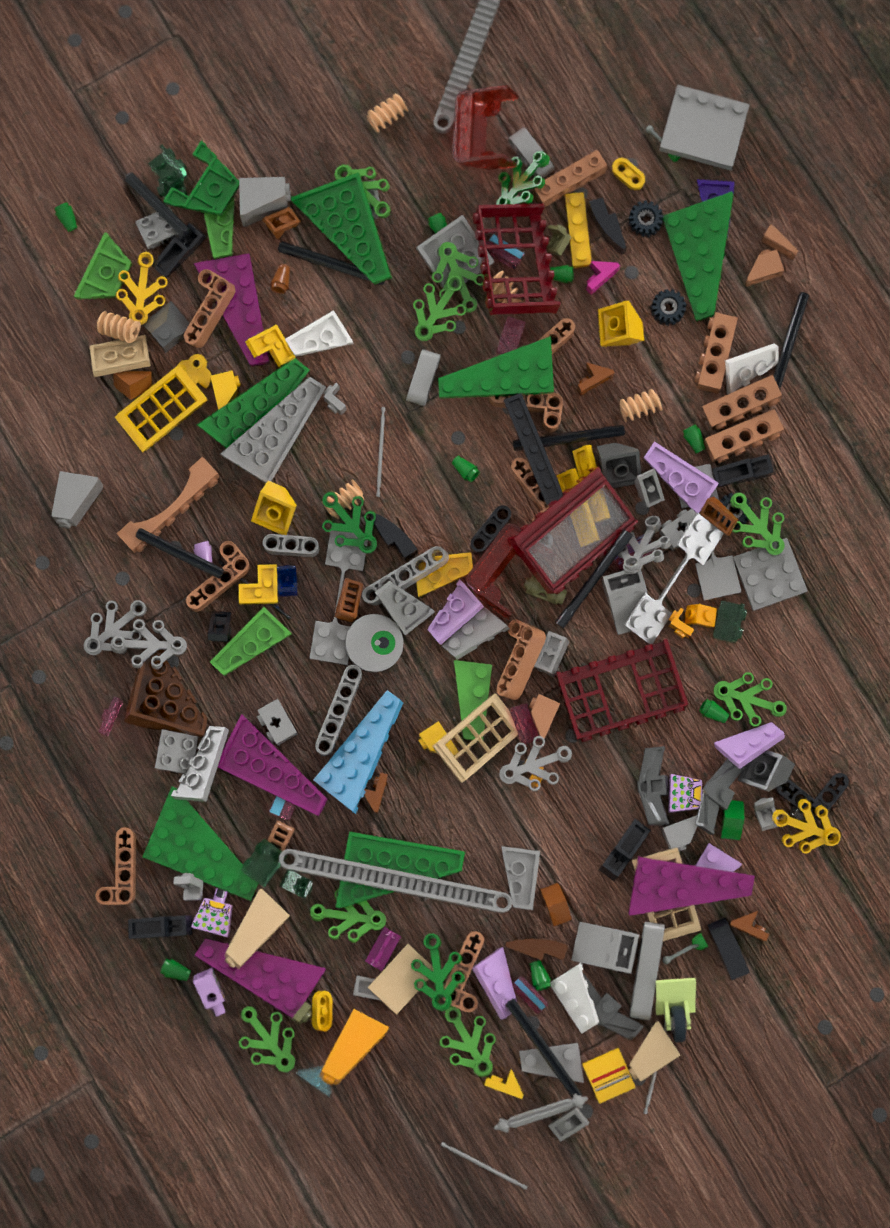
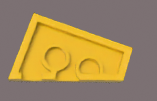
M471 552L449 555L447 564L417 581L418 597L473 573ZM435 556V561L442 559V556ZM421 562L419 564V571L425 569L426 563Z

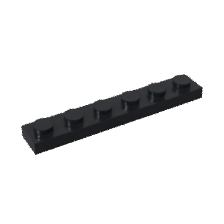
M522 393L504 399L503 402L546 506H549V503L559 500L563 496V492Z

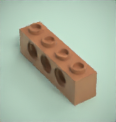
M596 150L545 179L544 187L541 189L534 188L532 194L538 204L544 203L545 207L564 197L565 194L575 191L606 173L607 164L599 151Z
M717 312L713 318L710 317L707 327L711 329L710 334L705 336L703 346L706 347L705 354L701 353L699 364L702 367L701 371H697L694 381L697 382L696 389L719 394L726 369L725 360H728L737 317ZM715 332H722L724 338L716 337ZM711 350H718L720 355L713 356ZM712 367L715 369L716 373L709 374L706 371V368Z
M773 375L710 402L702 406V409L711 429L721 430L727 426L726 423L741 421L745 418L744 415L751 413L754 415L762 411L764 406L769 405V407L780 403L779 400L782 399V394ZM758 392H763L766 398L760 401L755 398V395ZM740 400L748 402L746 408H740L737 404ZM728 408L731 413L728 416H722L720 410Z
M775 409L705 438L704 446L712 463L716 461L722 463L728 460V456L732 454L738 456L746 452V448L752 446L754 449L763 445L765 440L770 439V441L780 438L784 428ZM757 427L765 428L766 433H758ZM746 434L749 441H742L739 435ZM722 442H729L731 444V448H724L722 446Z

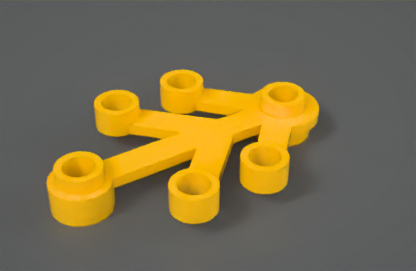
M143 252L138 257V264L141 266L138 287L130 278L128 271L123 270L118 275L119 281L125 283L136 297V306L127 297L128 293L126 290L119 289L116 293L117 300L122 301L130 311L129 318L133 319L134 322L140 321L141 326L147 322L150 312L165 304V298L162 295H157L153 302L145 307L144 300L157 290L165 288L168 284L167 279L160 276L154 284L146 289L148 268L151 267L154 261L153 256L148 252ZM147 258L149 263L143 264L142 259ZM121 274H126L127 279L123 280ZM160 279L164 280L165 285H159L158 281ZM123 292L125 294V297L120 298L118 296V293ZM161 298L163 300V303L158 304L156 302V299ZM135 314H140L142 319L137 320Z
M801 799L798 802V808L803 812L807 823L789 817L781 809L776 810L772 815V821L779 827L790 825L803 830L792 836L785 834L782 837V843L786 847H792L796 842L801 841L799 849L807 854L812 849L823 844L835 846L840 841L841 834L837 828L831 826L828 810L822 805L815 808V814L821 819L824 829L817 827L811 812V804L806 799ZM804 803H807V806L805 808H802V805ZM824 809L823 814L819 815V811ZM782 814V817L777 819V816ZM833 833V836L828 838L829 834ZM812 835L819 836V838L811 842L803 840ZM788 838H791V841L789 843H786V840ZM807 844V849L803 850V846Z

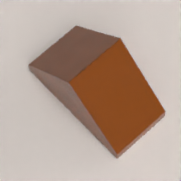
M128 370L113 373L114 387L130 400L143 394L153 386L152 372Z
M559 883L540 889L553 926L572 920L567 901Z

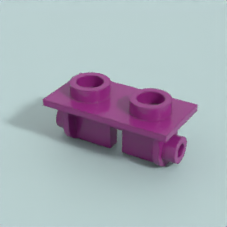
M384 927L365 962L382 971L401 936Z

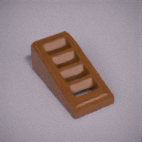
M715 497L707 498L699 513L727 536H730L738 522V519ZM728 520H730L731 523H730L729 527L727 528V527H726V524H727Z
M348 578L344 579L335 618L348 622H353L356 619L364 583ZM348 587L357 589V591L348 590ZM346 594H347V595H350V596H353V597H355V598L353 599V598H350V597H346Z

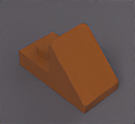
M290 207L262 219L277 240L284 231L298 226L301 222Z
M587 363L586 369L591 378L587 376L580 380L577 391L581 396L612 379L615 372L609 368Z
M380 773L379 777H375L373 788H376L375 791L364 789L366 800L374 813L377 814L388 774Z
M758 911L731 920L728 923L729 926L763 942H766L769 937L764 927L757 924L754 927L752 926Z

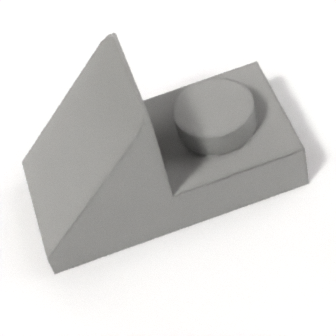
M573 1107L564 1115L551 1122L549 1127L561 1142L587 1126L589 1122L577 1107Z

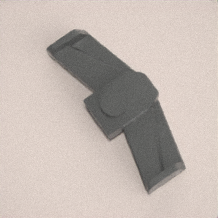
M664 746L645 748L640 777L637 782L638 793L641 797L648 825L652 826L669 825L661 796H669L668 776H660L665 751Z
M728 758L712 778L706 782L702 790L703 794L696 825L709 835H714L719 807L722 810H726L735 792L729 789L730 785L746 768L743 766L739 769Z
M583 973L584 980H587L588 983L587 990L590 999L593 1000L599 1023L597 1025H601L631 1041L644 1025L618 1013L617 1011L621 1008V1005L608 993L601 998Z

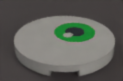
M369 614L357 619L351 625L346 635L345 648L348 657L360 669L367 672H381L389 669L400 658L403 650V636L397 624L390 618L379 614Z

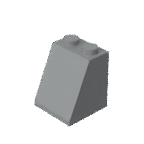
M285 177L239 178L240 217L243 227H247L268 215L288 207L287 201H291V191Z
M60 471L51 515L56 523L59 524V527L70 528L71 526L76 527L102 491V482L98 477Z

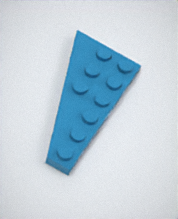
M388 690L314 778L318 785L355 814L358 810V803L365 794L366 784L368 780H371L380 759L384 742H387L389 738L390 728L395 724L403 702Z

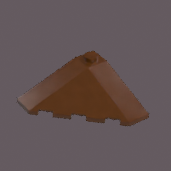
M159 649L143 662L142 667L138 668L124 722L143 728L167 730L203 737L208 718L204 712L200 713L195 705L197 701L189 689L185 690L180 682L182 677L175 666L171 668L167 660L159 669H154L151 666L152 657L160 656L165 651ZM155 660L153 663L158 665L161 662L159 660Z

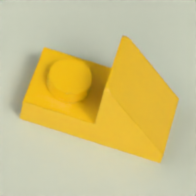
M510 1069L506 1083H502L503 1079L494 1075L491 1078L486 1077L485 1086L520 1099L523 1098V1093L512 1069Z

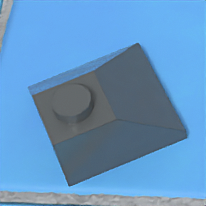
M170 301L152 315L142 326L161 349L167 353L184 339V333L190 323L173 302Z
M619 443L597 446L601 472L612 488L635 484L636 477L641 475L639 450Z
M766 750L745 765L746 768L741 772L738 781L769 792L787 782L795 764L781 754Z

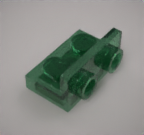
M162 144L159 146L162 153L150 161L148 165L164 184L171 189V187L174 188L188 177L185 171L187 167L181 159L177 160L175 158L176 155L171 148L166 149Z
M720 601L712 639L734 644L738 639L741 640L743 628H740L741 621H745L747 610L744 609L745 604L741 603L739 605Z
M263 839L256 845L251 857L245 860L241 871L265 888L281 866L279 857L282 851L266 839Z

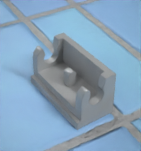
M548 631L545 643L534 667L538 671H544L549 676L554 677L569 644L567 638Z

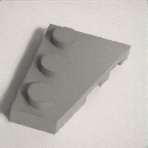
M388 581L375 592L404 635H407L435 612L432 608L391 581Z
M484 607L457 630L442 647L458 660L477 649V646L487 640L489 642L502 631L506 632L509 630V627Z
M501 846L513 908L533 910L540 851Z
M578 1043L549 1047L572 1080L584 1083ZM537 1049L519 1051L523 1072L557 1078Z

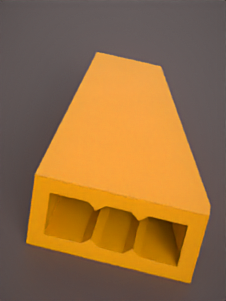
M353 1009L319 1076L327 1084L338 1085L385 1036L389 1027Z

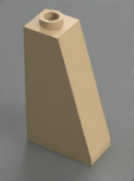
M262 888L258 891L224 955L226 957L225 961L232 968L236 967L239 970L290 916Z

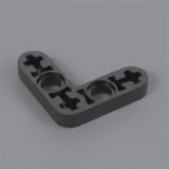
M843 773L834 774L815 799L789 779L783 785L788 783L790 791L797 790L791 799L788 797L791 794L788 791L782 792L781 786L776 787V792L800 812L802 811L795 802V797L799 794L803 795L809 802H812L811 807L813 809L822 805L829 811L847 788L849 780ZM842 777V783L844 785H839L835 789L836 791H838V794L833 789L828 788L829 785L831 787L835 786V784L837 783L835 778L839 779ZM826 791L830 792L833 796L832 801L829 803L825 802L822 798L823 793ZM807 803L802 805V808H805L807 806ZM824 809L819 811L820 815L823 814ZM817 815L814 816L815 821L821 820Z

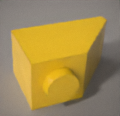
M233 370L211 375L218 410L238 395L237 387L241 386L239 377L234 376Z
M438 721L419 734L421 739L418 741L424 750L428 749L429 752L437 753L432 746L447 733ZM451 740L445 744L454 756L459 752Z

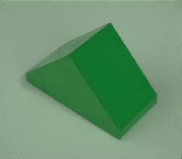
M731 800L728 808L723 810L720 838L741 839L745 820L744 801Z

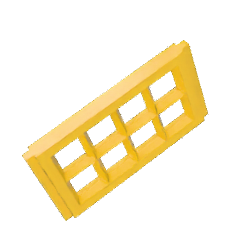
M178 365L119 412L115 418L140 450L144 452L205 404L208 399L185 370ZM175 377L184 386L176 395L166 385ZM162 387L171 397L163 405L154 396ZM185 391H188L195 400L187 409L178 400V397ZM149 398L158 407L150 416L140 406ZM173 401L182 411L174 419L164 409ZM136 408L145 418L137 426L128 417ZM159 412H162L169 421L161 430L152 421V418ZM147 422L156 431V434L148 440L138 430Z

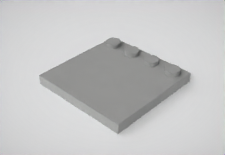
M677 85L659 151L732 170L749 104Z

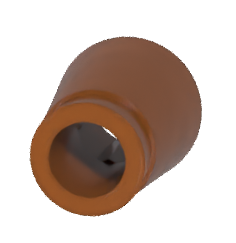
M279 265L270 283L272 291L284 294L289 289L290 267L288 265Z

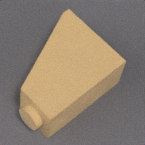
M659 1022L653 1025L629 1064L631 1066L629 1072L634 1080L639 1079L641 1082L680 1056Z

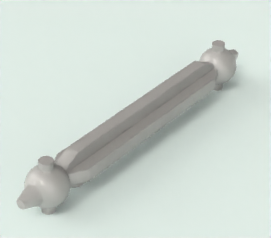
M574 1094L573 1099H564L512 1116L508 1120L500 1118L499 1123L494 1129L507 1133L509 1127L516 1128L571 1110L574 1106L581 1109L584 1102L588 1100V1097Z

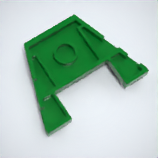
M201 140L192 155L194 158L207 164L208 167L189 196L171 187L163 203L174 207L222 216L239 189V180Z

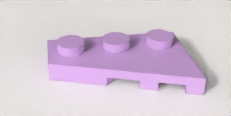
M460 579L456 584L457 587L454 592L448 596V601L444 608L439 610L427 629L440 645L484 608L482 603Z
M771 722L714 742V745L718 751L741 769L784 739L785 736L784 732Z
M708 843L695 866L734 872L742 865L710 843Z
M501 947L472 967L499 1018L505 1019L512 1014L507 1008L506 1003L512 998L516 1000L504 949Z

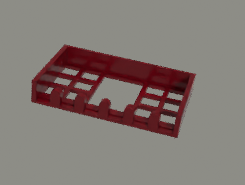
M544 203L478 205L476 212L473 213V223L477 227L475 238L476 241H479L478 257L482 260L480 271L481 274H484L483 290L487 293L485 304L486 308L489 309L490 316L498 314L557 313L561 305L560 301H555L557 288L552 286L554 270H550L549 267L552 255L547 253L546 248L549 244V237L544 236L546 220L541 218L545 207ZM529 216L531 228H518L516 217ZM494 217L496 228L484 229L482 218ZM499 217H512L513 228H500ZM531 232L533 243L520 244L519 233ZM484 233H497L498 244L486 245ZM501 233H514L516 244H503ZM534 248L538 277L491 278L487 249ZM522 282L523 294H511L509 283ZM526 282H539L541 293H528ZM492 283H505L506 294H494ZM524 298L525 302L512 303L511 299ZM529 298H542V302H529ZM494 299H507V303H495Z
M667 639L657 644H649L637 650H629L621 655H613L598 662L593 661L588 665L577 666L562 673L559 671L555 674L576 741L581 740L582 743L592 740V736L597 734L600 737L611 734L610 730L618 728V731L630 728L629 724L637 723L638 726L647 723L648 719L655 717L656 720L664 718L668 712L673 711L674 714L681 713L689 705ZM665 654L670 668L656 672L652 658ZM648 660L652 673L639 677L635 663ZM631 665L646 713L613 723L598 675ZM671 672L675 685L662 689L658 675ZM594 676L598 690L584 693L581 680ZM654 677L658 690L644 694L640 681ZM577 681L581 695L568 698L565 685ZM677 689L681 702L667 706L663 693ZM600 693L604 707L590 711L586 697ZM659 694L664 708L650 712L646 698ZM582 699L586 713L574 716L570 702ZM605 711L609 725L596 728L592 715ZM588 716L592 730L579 733L576 720Z

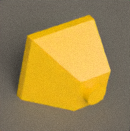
M626 300L598 309L601 346L631 345L644 341L643 322L629 301Z
M268 480L260 491L251 522L278 534L287 535L297 505L286 488Z

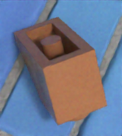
M771 249L760 253L745 282L746 287L782 276L784 268L777 250L771 251Z
M539 694L537 698L533 697L529 708L532 709L530 714L538 735L545 739L560 703Z

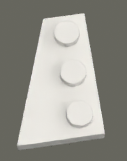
M771 344L725 360L727 394L735 392L741 386H747L755 376H761L777 365L779 361L778 346Z
M580 963L551 981L550 984L582 1034L597 1025L599 1020L593 1000L590 999L587 990L588 983L587 980H584L583 967Z

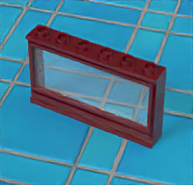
M599 467L590 468V473L587 476L579 478L576 481L578 484L573 488L566 489L559 500L549 503V508L546 511L536 514L533 522L520 528V533L507 538L547 594H558L565 589L564 585L577 579L580 571L588 569L593 565L592 561L606 554V549L614 545L615 540L624 529L630 533L638 522L604 477Z

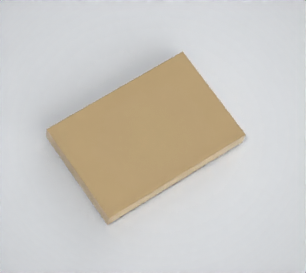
M146 335L138 336L132 343L116 340L90 346L94 377L151 366Z
M409 944L403 948L368 987L396 1015L418 992L414 987V982L417 979H423L426 982L429 980L422 973L411 968L412 961L419 959L423 961L424 966L433 971V966ZM417 962L415 968H420L421 964ZM422 981L418 983L419 989L423 986Z

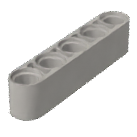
M435 546L366 587L362 592L364 601L371 605L381 604L379 598L376 596L374 600L370 601L369 595L371 592L380 589L388 581H392L404 590L441 568L449 560L447 551ZM442 552V559L435 561L436 553ZM421 562H425V563H426L425 569L422 570V571H419V569H418L419 564H420ZM409 572V578L403 581V573Z
M356 665L346 667L317 738L315 747L321 756H328L332 753L361 682V669ZM356 670L359 673L358 677L350 679L348 677L349 671ZM349 688L352 692L349 697H343L340 694L341 690ZM336 706L344 708L342 715L334 714L333 711ZM329 724L337 726L335 733L331 734L326 731ZM322 742H328L330 748L328 751L323 752L319 749V745Z
M644 922L629 1016L631 1018L650 1020L663 942L664 924Z

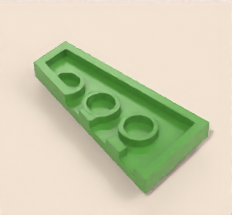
M235 195L222 216L204 213L214 260L232 256Z
M263 607L210 663L225 676L292 635V633Z
M454 660L461 721L488 699L492 670L491 664ZM487 709L483 712V715H484L485 717H486ZM478 716L470 724L480 734L484 731L485 723ZM466 726L462 730L463 739L472 741L475 739V736Z

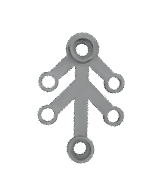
M650 516L645 520L647 530L640 544L637 542L635 534L630 532L633 537L628 544L634 550V556H630L627 546L618 554V557L624 559L623 569L626 573L635 574L642 569L643 565L651 561L661 562L664 560L663 551L657 548H669L671 546L670 538L662 536L659 540L649 544L653 534L659 532L661 528L658 516ZM653 551L652 554L642 558L644 554Z
M140 600L134 601L130 606V611L114 623L118 605L115 601H108L106 603L105 631L101 635H99V625L103 622V617L99 613L92 614L91 636L84 642L85 651L90 655H97L102 650L112 651L111 643H104L110 637L121 636L124 639L141 640L142 635L140 633L138 639H133V634L138 632L134 630L122 631L120 629L136 616L140 617L146 613L147 608L144 602ZM112 603L115 604V608L113 610H109V605ZM137 606H142L141 612H136ZM95 616H100L99 622H94ZM94 642L97 643V647L95 649H91V644ZM127 648L125 649L124 652L118 653V654H124V653H126Z
M137 619L133 623V629L135 632L140 633L147 641L125 640L121 636H116L111 640V649L115 653H122L126 648L146 649L140 655L132 657L131 664L134 668L142 667L143 662L159 649L166 650L160 656H154L151 659V666L154 669H159L172 655L183 654L187 649V643L182 637H173L164 628V623L161 620H156L153 622V631L160 633L166 640L159 641L145 627L144 621ZM136 624H141L142 627L137 628ZM159 624L162 627L160 629L155 628V626ZM116 641H121L122 644H121V645H116L115 642H116ZM179 643L181 646L175 647L174 644ZM139 659L141 662L136 664L134 660ZM159 660L161 663L156 665L153 662Z
M536 736L525 764L518 767L521 755L526 753L527 747L524 743L516 744L515 753L510 764L504 765L500 770V779L506 784L518 782L529 787L531 791L536 792L540 789V781L537 779L529 780L520 775L529 772L546 780L549 784L555 785L559 780L558 774L555 772L548 773L539 767L555 761L568 762L571 759L572 751L567 746H561L556 753L535 760L540 748L545 744L542 736ZM541 739L543 743L538 746L535 741ZM523 746L524 751L518 752L517 747ZM565 750L568 756L562 757L560 752ZM506 771H512L513 776L507 777ZM551 775L556 776L557 780L555 782L549 780ZM536 782L538 788L533 789L531 783Z

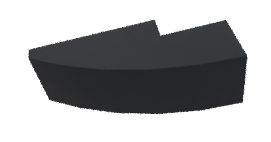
M604 198L589 201L587 208L598 231L621 255L625 254L626 245L616 213L608 215Z
M189 223L187 225L189 228L188 235L174 237L151 265L163 277L167 278L208 237L195 224Z
M770 454L713 468L715 481L719 483L717 487L739 484L776 474Z
M368 514L369 519L372 520L374 518L373 514ZM376 514L373 525L388 549L395 545L404 560L418 553V549L411 539L400 528L383 516Z
M634 819L601 865L599 871L615 881L651 830Z
M192 915L128 919L129 939L193 935L191 927Z
M726 918L707 924L729 980L749 974L750 971Z

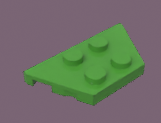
M104 233L74 294L75 299L116 298L117 291L121 289L123 283L119 281L118 275L123 270L129 272L132 262L124 255L118 245L114 243L108 233ZM123 273L121 278L125 280L127 275Z

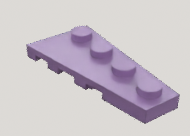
M656 442L652 444L644 456V460L656 470V473L695 513H700L707 498H710L719 484Z

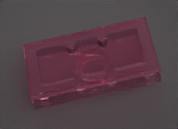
M507 317L496 351L497 354L502 355L518 348L526 322Z
M113 697L109 709L104 710L101 717L103 722L98 731L100 734L109 736L123 704L121 699Z
M527 703L510 708L509 711L521 742L525 745L532 743L539 734Z

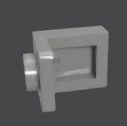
M335 383L333 386H328L324 391V401L329 404L327 407L336 414L338 412L342 416L346 411V405L334 396L340 390L339 385Z
M773 797L762 798L754 803V812L762 831L779 827L772 821V815L776 811Z
M183 873L182 876L174 877V885L184 888L183 900L197 901L202 899V880L195 878L194 874Z

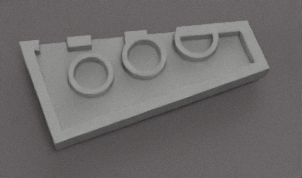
M208 727L197 747L199 749L198 753L194 758H191L188 771L185 775L182 774L179 780L180 785L177 791L174 790L171 797L179 800L207 801L229 732L226 727Z

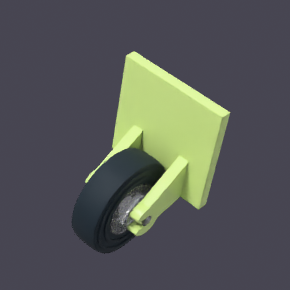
M696 979L656 980V1015H664L666 1030L672 1031L674 1042H684L686 1030L691 1029L690 1013H695Z

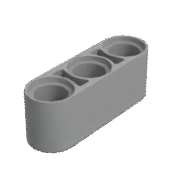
M524 127L508 138L511 147L527 168L533 162L534 153L543 151ZM549 161L546 167H538L533 173L534 177L541 176L545 178L555 171L554 165Z
M422 349L406 401L425 406L440 361V354Z
M269 534L263 539L265 551L272 555L314 557L319 552L318 542L312 537ZM270 540H275L277 546L271 549L267 547V543ZM295 542V549L288 550L286 548L287 543ZM308 543H313L316 547L313 551H307L305 546Z

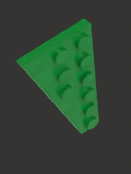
M551 336L438 378L439 399L513 396L520 393L522 395L554 394Z
M293 358L198 423L197 426L227 449L296 389L310 370L296 358Z

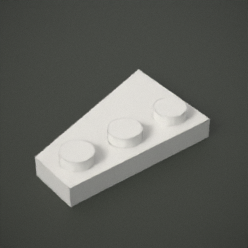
M334 310L285 339L295 357L353 344L351 337Z

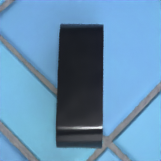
M505 505L498 506L474 535L470 544V549L474 554H484L510 522L511 510ZM501 511L506 512L508 515L504 520L499 519L497 516ZM493 526L496 532L488 534L485 529ZM476 541H481L484 543V547L476 549L473 544Z

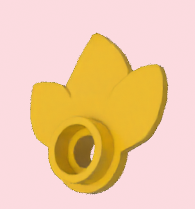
M194 354L189 360H183L178 363L196 385L199 383L204 388L209 387L211 372L206 368L207 361L204 356ZM196 360L200 362L199 367H195L194 362Z

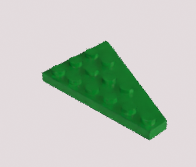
M359 172L291 197V201L374 285L392 279Z
M733 192L663 215L666 230L696 322L715 315L734 198Z
M172 786L143 857L178 872L194 874L195 878L252 901L259 882L187 800L171 797L174 790L177 791V788Z
M349 832L344 860L439 879L462 872L465 851ZM340 881L336 908L347 907L393 893L394 891Z

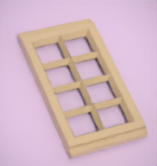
M494 693L432 747L457 779L463 783L524 729L498 695ZM490 706L500 716L492 724L483 715V712ZM478 716L487 725V728L480 734L470 724ZM501 720L511 730L503 739L494 729V726ZM466 726L475 736V739L468 745L458 735ZM489 731L499 741L491 749L482 740V737ZM454 737L463 747L455 756L445 745ZM477 741L487 752L480 759H477L469 749ZM464 752H467L474 761V764L466 771L457 760Z
M677 847L645 856V858L663 861L674 860V862L682 864ZM634 859L632 863L634 870H636L637 859ZM694 905L669 909L657 914L654 912L647 913L649 921L652 923H657L656 918L670 914L673 927L664 929L663 941L701 930ZM688 909L691 921L677 925L674 913Z

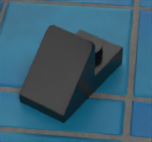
M212 611L208 640L218 642L230 641L231 612Z

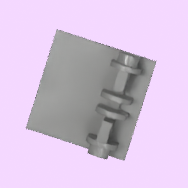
M157 212L135 221L148 249L152 248L153 250L160 246V241L164 245L163 240L165 239L167 242H170L169 237L170 240H173L174 237L179 236Z
M161 730L155 768L186 774L190 767L189 762L191 758L195 757L198 736Z

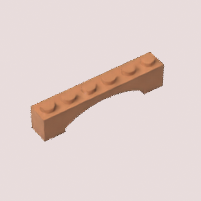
M203 457L188 469L190 477L184 490L166 510L146 521L139 523L130 521L116 533L133 553L141 552L147 546L146 542L136 538V532L139 528L159 536L161 534L160 530L163 527L170 526L176 520L175 517L179 513L183 514L189 509V504L192 501H198L208 487L212 488L218 483L219 474Z

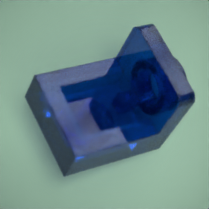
M278 566V597L297 596L296 566Z

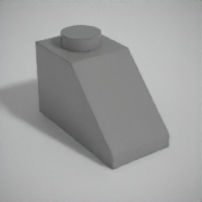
M651 469L636 477L634 483L638 496L647 508L665 500L655 469Z
M698 815L661 829L669 849L677 847L679 852L687 849L685 845L691 842L696 831Z

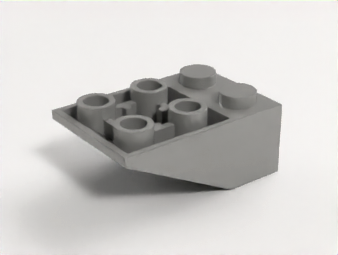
M641 570L635 574L621 571L603 576L601 579L618 635L631 632L624 624L644 593L648 594Z
M579 922L571 961L631 974L639 934Z

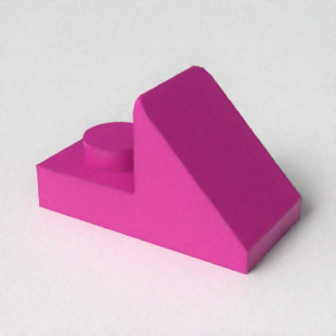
M591 261L590 268L597 276L594 274L587 281L586 290L592 295L619 271L620 265L615 262Z

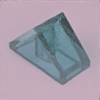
M324 1065L300 1069L297 1072V1075L328 1097L332 1094L331 1085L325 1083L322 1077L319 1076Z

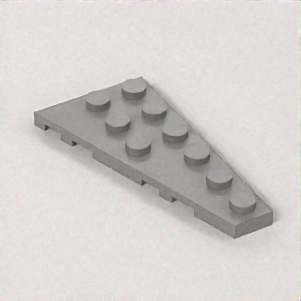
M308 377L220 455L265 484L268 480L272 481L326 387L313 378Z

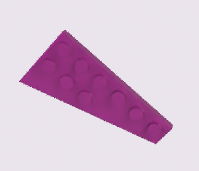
M250 254L194 263L199 273L204 269L211 270L234 285L235 294L222 316L250 366L269 364L267 352L254 358L245 343L246 340L263 332ZM212 276L207 278V283H210ZM227 285L223 286L222 293L226 291Z
M241 714L222 751L217 768L316 816H320L327 798Z
M638 856L628 915L752 896L755 876Z
M205 939L195 953L196 958L292 1019L306 1002L326 971V968L258 951L238 970L236 967L232 968L225 961L226 957L224 955L230 944Z

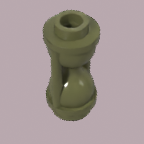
M534 575L531 578L527 577L523 587L527 589L525 593L556 605L557 603L563 604L568 591L564 589L558 594H547Z

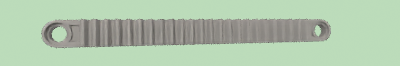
M480 0L434 118V128L438 133H448L454 124L501 0ZM441 119L448 121V125L444 128L438 125V121Z
M293 849L284 850L279 857L283 868L304 874L497 913H505L512 906L511 897L504 892ZM287 854H292L295 857V861L291 865L284 863V857ZM498 898H506L508 905L505 908H499L496 904Z

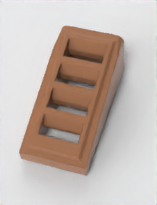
M770 224L761 241L794 260L798 250Z
M277 820L260 856L278 865L280 854L286 849L295 829ZM280 828L288 832L287 836L278 832V829ZM275 835L285 839L284 843L274 839ZM273 842L281 846V849L278 850L270 845ZM268 849L277 853V858L268 854Z

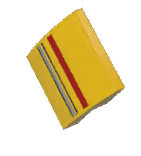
M619 1048L582 1064L599 1104L636 1088Z

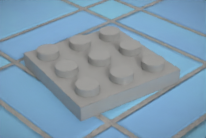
M463 215L416 247L432 273L437 270L441 260L438 252L439 247L445 242L453 243L457 247L458 252L470 257L475 256L478 259V265L475 268L469 267L466 262L455 259L459 267L475 274L481 272L480 265L482 260L478 257L479 241H476L475 232ZM446 248L444 250V253L446 255H450L452 253V250L450 248ZM487 252V254H488V260H489V266H490L491 264L494 263V260L491 258V256H490L489 253ZM470 259L469 264L474 266L476 259ZM447 263L442 273L443 280L439 282L443 288L451 271L449 263ZM439 273L435 274L437 280L441 279V274ZM463 277L465 283L470 280ZM456 280L453 283V287L458 286Z
M787 538L782 539L785 547L779 555H771L765 548H757L733 557L752 611L807 592ZM772 543V547L777 549L778 543Z

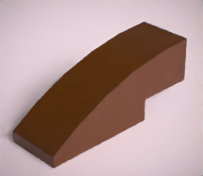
M522 939L505 943V947L541 961L544 954L564 960L569 946L545 939Z

